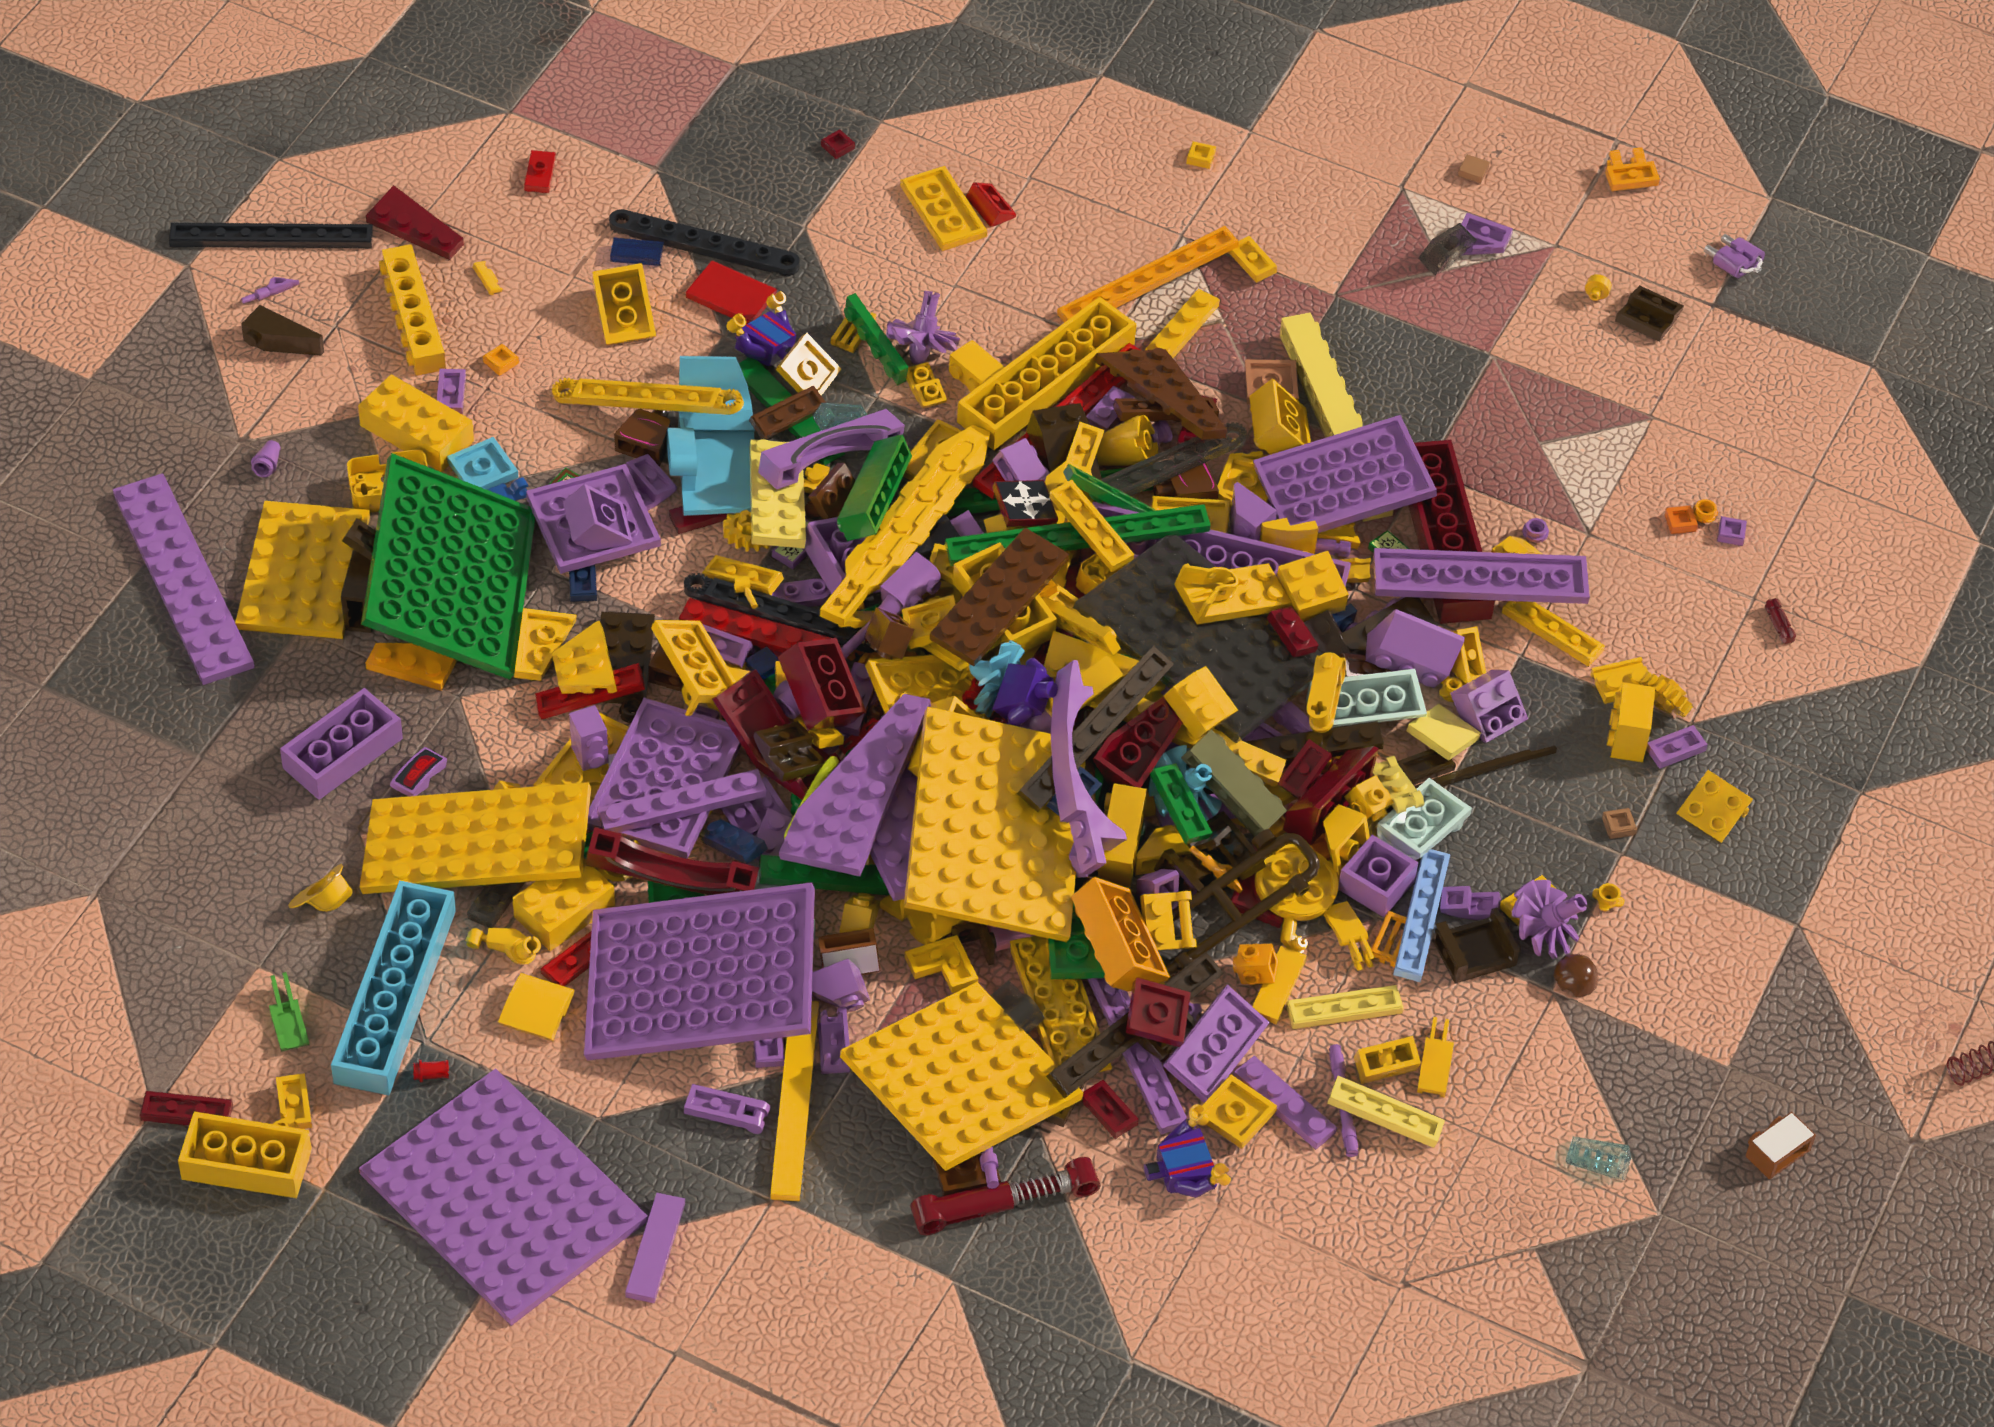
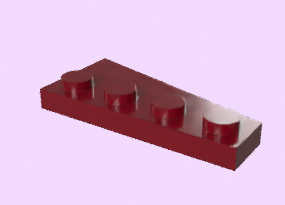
M394 185L366 214V223L373 224V226L448 260H451L464 245L463 237Z

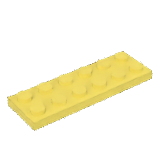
M751 439L749 454L752 544L805 549L806 527L803 470L799 473L797 483L775 489L758 473L761 452L788 442Z

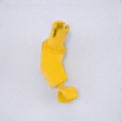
M473 928L468 932L465 939L466 945L469 948L479 949L483 941L486 942L487 948L505 953L511 961L520 965L531 963L541 948L538 938L534 936L532 939L531 936L526 937L515 928H489L487 934H484V932L477 928Z

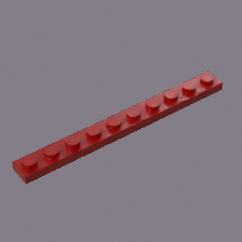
M1128 343L1119 352L1140 349ZM1104 364L1056 407L1081 403L1087 416L1113 386L1119 388L1127 380L1121 376H1113L1110 373L1111 368ZM1027 432L1016 441L1018 442L1026 438L1029 444L1033 446ZM992 462L973 479L972 486L994 499L996 497L992 488L994 482L1005 480L994 462Z

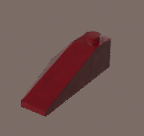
M1162 697L1108 736L1093 758L1106 783L1111 787L1115 783L1141 788L1183 722L1166 699Z

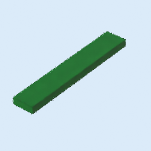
M747 358L739 363L748 389L766 408L792 396L759 361ZM812 416L788 428V430L799 439L823 431L825 428ZM845 452L819 459V461L826 466L845 455Z

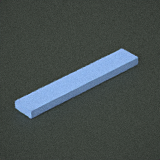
M1430 849L1420 859L1393 972L1394 976L1421 982L1450 854Z

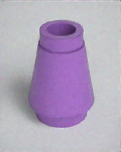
M273 440L267 441L252 458V471L256 475L268 477L276 471L281 449L279 443Z

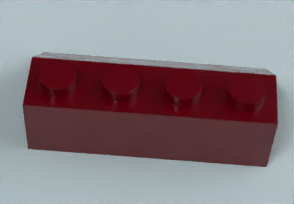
M1371 746L1346 751L1340 759L1335 758L1330 764L1328 771L1325 774L1320 773L1310 789L1305 788L1295 804L1290 803L1288 805L1287 811L1283 814L1285 818L1283 830L1287 833H1295L1302 836L1311 846L1325 832L1323 821L1326 815L1331 813L1338 804L1348 808L1350 805L1344 796L1356 785L1372 777L1379 748Z

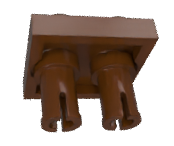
M837 463L808 496L811 501L805 505V515L807 517L829 519L839 516L855 483V479L845 463Z

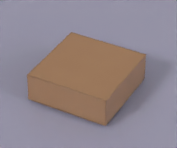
M1467 154L1459 169L1458 176L1481 184L1489 169L1490 162Z
M1629 808L1603 812L1602 820L1609 839L1636 835L1637 827Z

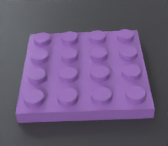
M626 464L526 491V498L560 574L661 546L659 534ZM583 484H587L623 502L633 542L625 546L594 551L575 544L571 538L563 501Z

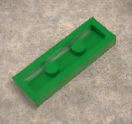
M1177 763L1154 768L1150 776L1184 843L1189 844L1208 839L1212 831Z

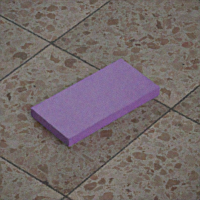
M1226 985L1184 1037V1043L1181 1047H1177L1163 1066L1205 1103L1227 1079L1270 1022L1229 985Z

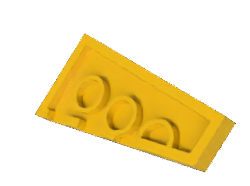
M1053 631L1044 667L1047 670V674L1055 682L1057 672L1071 661H1078L1080 673H1082L1108 655L1125 677L1139 660L1119 653L1113 656L1090 643Z

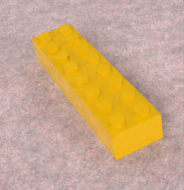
M1098 297L958 401L957 423L965 429L974 424L990 431L988 446L995 450L1028 425L1033 410L1051 408L1102 366L1095 363L1096 353L1119 352L1128 343L1134 345L1137 323L1104 299Z

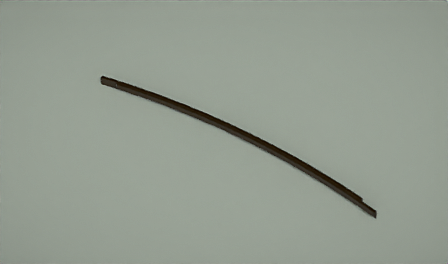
M1551 746L1535 751L1527 749L1466 767L1432 780L1443 787L1502 767L1555 754L1557 748L1556 746ZM1422 783L1417 784L1414 787L1417 789Z

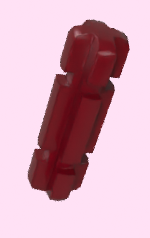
M1777 598L1768 599L1765 609L1768 615H1771L1769 617L1777 633L1780 634L1779 637L1782 643H1793L1796 634L1793 628L1790 627L1791 624L1781 608L1779 600Z

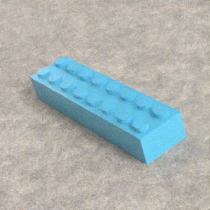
M399 880L331 1063L333 1084L390 1095L456 912L454 891Z

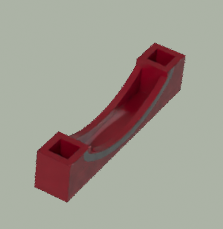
M594 827L586 860V866L705 895L754 890L759 867L732 861V863H715L669 855L624 838L621 833Z

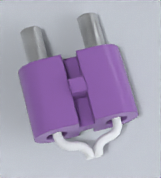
M1724 234L1721 237V242L1725 243L1726 246L1719 251L1710 245H1706L1704 248V252L1714 258L1713 263L1736 278H1741L1752 271L1758 273L1762 270L1760 266L1764 260L1765 252L1743 238L1733 239Z

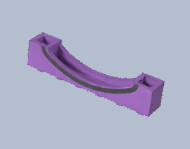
M887 409L762 451L758 473L775 489H780L797 483L799 473L813 462L841 452L871 450L874 441L903 434L905 425Z

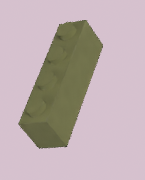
M1212 729L1181 757L1190 768H1196L1200 764H1206L1211 768L1212 773L1209 775H1212V777L1206 781V786L1254 837L1263 830L1269 829L1287 811L1280 798L1272 794L1264 786L1262 779L1258 775L1253 774L1245 766L1244 760L1239 755L1234 754L1226 745L1223 737L1214 733Z

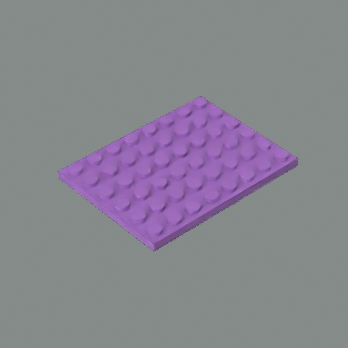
M804 883L593 910L584 1056L587 1061L811 1034L815 898L813 884Z
M496 1068L359 1167L360 1175L511 1326L648 1221V1216Z

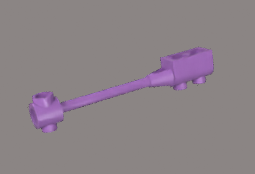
M917 552L914 553L880 586L881 600L883 602L878 608L900 615L902 614V609L922 604L923 599L921 597L926 592L934 595L941 586V581H939L941 578L940 572L926 558ZM870 621L841 648L845 659L866 640L864 636ZM785 680L776 688L774 698L785 715L795 719L800 715V711L788 681Z

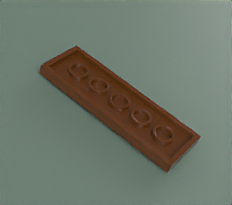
M1024 528L931 631L930 640L970 665L975 666L1069 560V553L1029 529Z

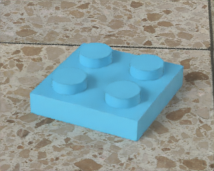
M494 437L447 456L449 466L460 480L486 490L519 478L517 468Z

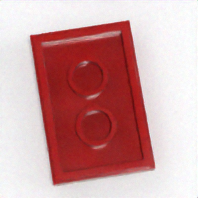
M711 261L688 288L686 298L730 318L738 313L742 314L746 324L762 314L767 307V298L771 294L775 295L777 289L715 261Z

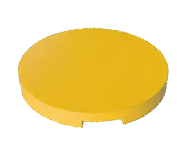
M1287 844L1264 860L1266 867L1255 873V888L1260 900L1262 901L1287 884L1293 876L1303 873L1308 869L1309 863L1295 845ZM1316 852L1320 868L1317 875L1308 882L1311 888L1300 897H1297L1293 892L1269 910L1280 917H1290L1297 921L1312 920L1323 915L1332 906L1339 888L1338 875L1334 871L1331 861H1327L1321 854Z

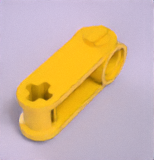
M1331 652L1321 654L1320 656L1317 655L1307 703L1309 725L1317 733H1325L1332 728L1341 686L1345 678V658H1340Z

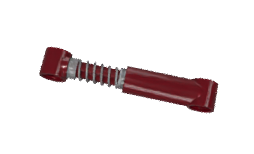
M1078 1157L1068 1162L1064 1170L1058 1171L1057 1174L1053 1172L1051 1176L1045 1174L1043 1178L1039 1176L1035 1180L1029 1178L1028 1182L1022 1180L1020 1184L1003 1181L999 1182V1186L991 1189L983 1186L938 1198L931 1194L923 1195L913 1200L910 1208L919 1234L927 1236L942 1231L947 1225L1012 1210L1014 1205H1018L1020 1201L1025 1203V1200L1030 1199L1032 1202V1198L1037 1197L1040 1200V1196L1045 1195L1047 1198L1048 1194L1055 1196L1056 1192L1061 1194L1070 1192L1079 1198L1088 1197L1096 1193L1100 1189L1101 1184L1092 1160L1089 1157Z

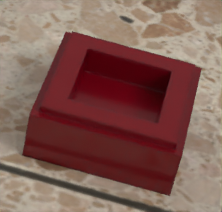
M839 129L821 139V147L835 159H838L854 150L855 142Z

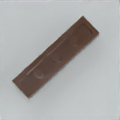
M1203 397L1214 413L1219 416V409L1212 397ZM1115 398L1113 408L1120 421H1127L1138 415H1146L1150 422H1158L1160 420L1182 421L1175 415L1168 416L1163 412L1164 407L1159 403L1153 405L1145 398Z

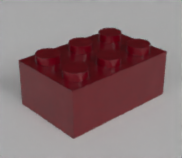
M837 638L797 642L778 656L807 731L847 726L866 712Z

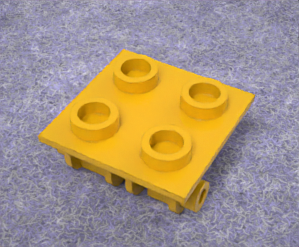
M1707 770L1676 814L1722 843L1739 818L1746 817L1750 810L1747 807L1753 801V798Z

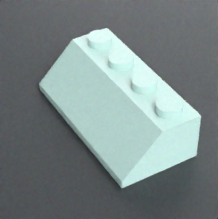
M1409 669L1345 677L1341 686L1332 728L1374 721L1386 722L1426 717L1427 712L1416 670ZM1312 681L1309 682V687H1308V692H1307V697H1306L1307 703H1308V698H1309V694H1310V689H1311Z

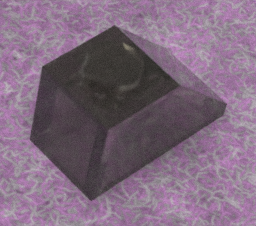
M1459 223L1433 238L1418 259L1428 270L1437 275L1449 268L1477 240Z

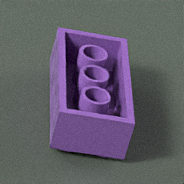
M363 688L280 748L283 769L320 800L402 740L401 719L367 689Z

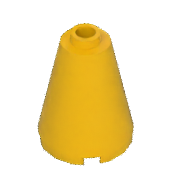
M1146 415L1135 416L1103 433L1096 453L1099 466H1150L1157 463L1158 443L1152 442L1151 435L1155 434V431Z

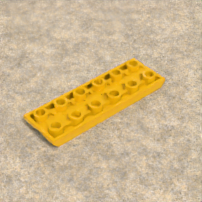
M1035 935L1011 940V954L1045 1053L1059 1066L1100 1034L1082 980L1050 978L1048 938ZM1111 1063L1108 1064L1105 1068H1103L1100 1072L1111 1070Z

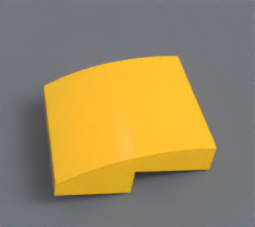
M1287 518L1262 522L1259 541L1315 554L1319 528L1316 521L1290 525Z
M520 973L507 998L498 1023L553 1041L562 1017L566 1016L574 989Z

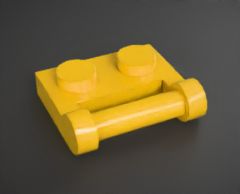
M1191 891L1143 894L1140 896L1142 917L1158 951L1197 947L1196 939H1193L1189 903L1192 900ZM1171 902H1178L1182 940H1175Z

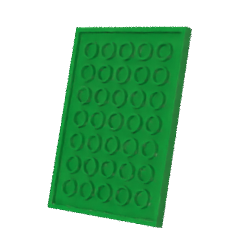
M391 453L386 464L361 625L510 680L515 673L535 516L531 507Z

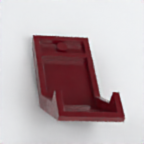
M754 669L716 695L712 700L755 767L803 800L817 773L807 775L803 779L795 778L781 782L764 760L753 737L756 731L790 723L757 670ZM814 744L811 745L826 761L831 756H835L839 760L838 765L841 763L836 752L828 755Z

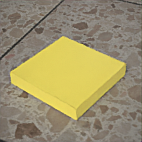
M1440 704L1427 711L1426 717L1417 718L1409 723L1406 730L1447 760L1452 759L1474 744L1481 735L1480 731Z

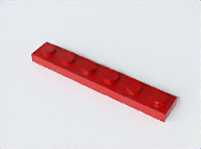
M693 598L688 599L679 616V620L701 621L703 625L751 641L752 645L765 647L784 653L797 642L832 639L831 637Z

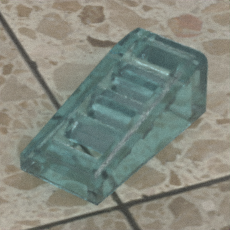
M821 403L813 419L820 430L823 431L866 416L867 413L862 405Z
M1573 1136L1566 1157V1163L1605 1176L1625 1180L1631 1161V1152L1629 1145ZM1580 1148L1585 1149L1583 1157L1578 1156ZM1592 1151L1596 1152L1595 1159L1590 1158ZM1604 1155L1608 1156L1607 1161L1603 1160Z

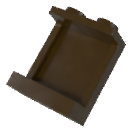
M1497 907L1491 909L1490 917L1450 929L1446 921L1435 924L1432 941L1455 984L1517 965L1518 956L1521 953L1520 943L1516 937L1513 938L1509 930L1507 918L1501 915Z

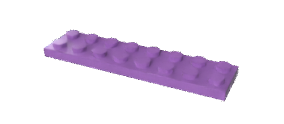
M1374 548L1375 596L1588 604L1590 598L1586 556Z

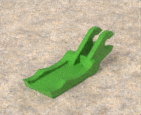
M287 972L282 973L288 997L286 1002H281L275 976H270L276 1004L269 1005V1010L281 1052L310 1045L298 1000H293Z

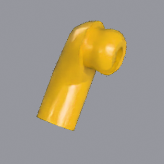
M1290 917L1284 918L1280 941L1286 948L1303 953L1308 946L1306 938L1301 940L1302 936L1295 934L1297 920Z

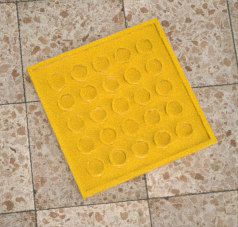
M978 982L841 1049L840 1058L945 1171L1079 1102L1083 1097V1091L1080 1088L1065 1099L1046 1077L1058 1065Z

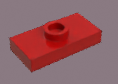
M531 150L524 191L550 192L556 152Z

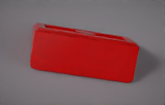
M973 182L966 194V198L990 227L997 226L1016 217L1014 210L992 184Z

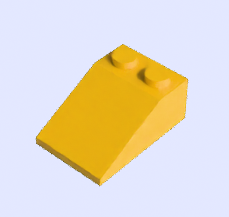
M642 263L593 271L592 282L606 345L656 337Z

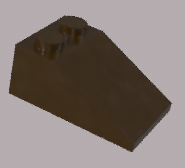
M1081 403L1032 411L1026 431L1043 467L1048 469L1049 473L1066 461L1079 422L1090 425ZM1095 456L1091 473L1093 477L1102 480L1097 456Z

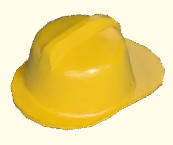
M343 865L336 866L322 879L301 891L290 901L289 908H296L308 903L319 911L327 912L340 907L353 893L352 888L340 874Z

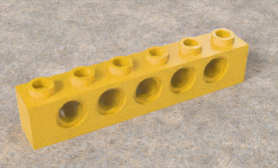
M412 244L383 249V260L379 261L381 276L386 275L384 279L386 293L392 294L389 297L392 312L397 311L395 322L397 329H402L403 333H400L402 347L408 348V351H406L408 366H413L416 376L446 369L445 352Z

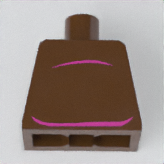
M636 409L615 432V451L633 458H639L648 454L660 467L667 450V428H671V420L667 418L668 411L653 410L649 412L643 409Z
M1202 454L1167 467L1165 469L1164 483L1153 486L1154 496L1218 500L1219 489Z

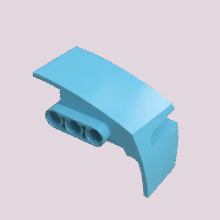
M680 356L679 385L721 388V390L735 389V391L738 390L741 393L744 401L742 409L731 415L678 411V428H667L670 476L681 477L684 516L740 513L743 510L751 512L749 446L750 440L754 439V427L749 422V419L753 412L748 386L736 357ZM729 400L725 404L731 405L735 400Z

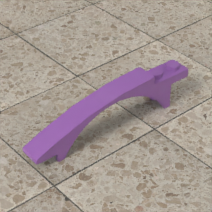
M1073 660L1060 669L1056 675L1055 683L1058 690L1056 696L1053 697L1051 720L1052 769L1060 821L1070 823L1081 874H1091L1106 864L1104 850H1112L1127 840L1125 831L1106 817L1092 800L1075 764L1072 748L1074 721L1083 703L1094 693L1092 686H1083L1078 661Z

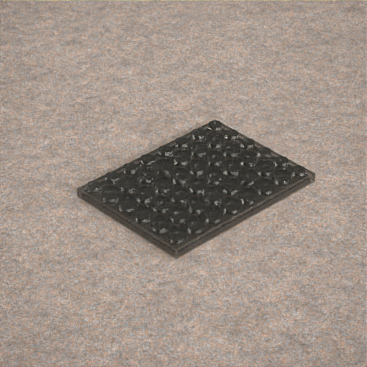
M1167 535L1077 600L1073 608L1079 611L1082 616L1086 618L1092 617L1098 624L1111 627L1117 635L1115 639L1120 648L1133 659L1140 661L1155 646L1174 663L1170 670L1159 680L1169 689L1193 672L1206 666L1238 709L1236 713L1217 725L1216 728L1233 742L1238 743L1309 686L1310 681L1313 680L1316 657L1323 653L1317 649L1315 653L1293 657L1267 619L1269 613L1196 624L1174 583L1184 564L1188 563L1190 566L1213 568L1216 566L1179 536Z

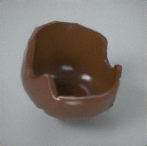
M1568 954L1555 965L1554 978L1562 991L1569 990L1575 997L1580 998L1590 995L1597 988V968L1589 957L1582 954Z

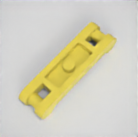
M1395 756L1387 757L1386 761L1380 763L1375 762L1372 777L1376 775L1383 787L1388 790L1394 802L1391 806L1397 814L1406 812V808L1409 807L1419 808L1424 806L1421 791H1417L1398 765Z

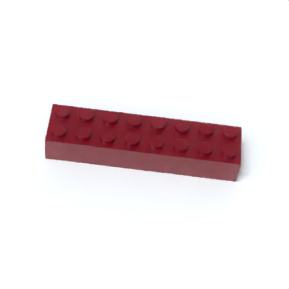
M1452 440L1414 443L1437 490L1436 497L1408 505L1420 550L1482 552ZM1433 598L1440 624L1492 619L1495 600Z

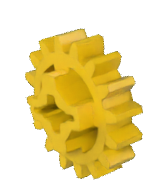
M743 510L740 513H734V515L727 514V520L723 521V537L728 538V544L735 543L736 549L745 547L747 552L750 548H754L756 552L761 547L769 549V545L752 544L751 512Z
M1645 672L1638 682L1639 685L1655 687L1654 706L1669 715L1674 712L1676 715L1679 714L1681 717H1686L1693 708L1692 703L1685 697L1687 693L1679 684L1662 674L1658 677L1654 673Z

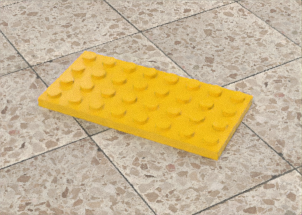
M589 782L372 799L359 888L362 894L395 892L399 880L434 888H451L582 878L591 795Z

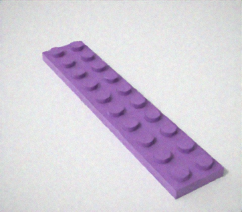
M162 473L113 489L115 500L202 684L205 685L253 669L254 661L164 474Z

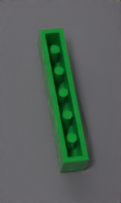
M903 434L874 441L837 518L838 528L844 533L847 541L877 534L912 458Z

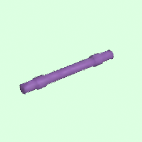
M1338 1044L1331 1045L1329 1056L1334 1080H1336L1337 1076L1346 1079V1067L1341 1046ZM1339 1109L1346 1155L1348 1157H1355L1359 1152L1352 1114Z

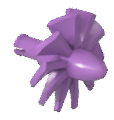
M924 291L921 311L917 313L914 321L906 323L900 319H895L893 322L888 321L887 338L897 339L899 344L902 345L910 344L909 354L913 365L924 363L931 348L941 353H946V350L956 351L960 341L959 337H955V332L938 330L940 326H937L938 319L935 313L940 294L936 292L933 294V291Z
M1532 880L1521 886L1514 893L1517 901L1512 909V917L1520 919L1519 936L1522 940L1527 936H1533L1531 938L1535 954L1541 956L1542 942L1545 937L1549 948L1548 953L1554 960L1558 958L1555 950V940L1563 947L1565 955L1571 952L1562 930L1567 932L1576 942L1579 940V936L1574 928L1566 923L1569 919L1578 920L1577 913L1587 909L1585 907L1587 906V901L1581 894H1576L1563 901L1568 897L1567 894L1550 887V880Z

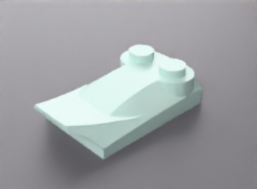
M1430 778L1417 788V791L1420 790L1422 793L1424 806L1419 808L1409 807L1406 808V812L1399 814L1393 809L1377 824V838L1413 860L1421 858L1450 832L1460 830L1464 820L1470 816L1472 810L1470 806Z

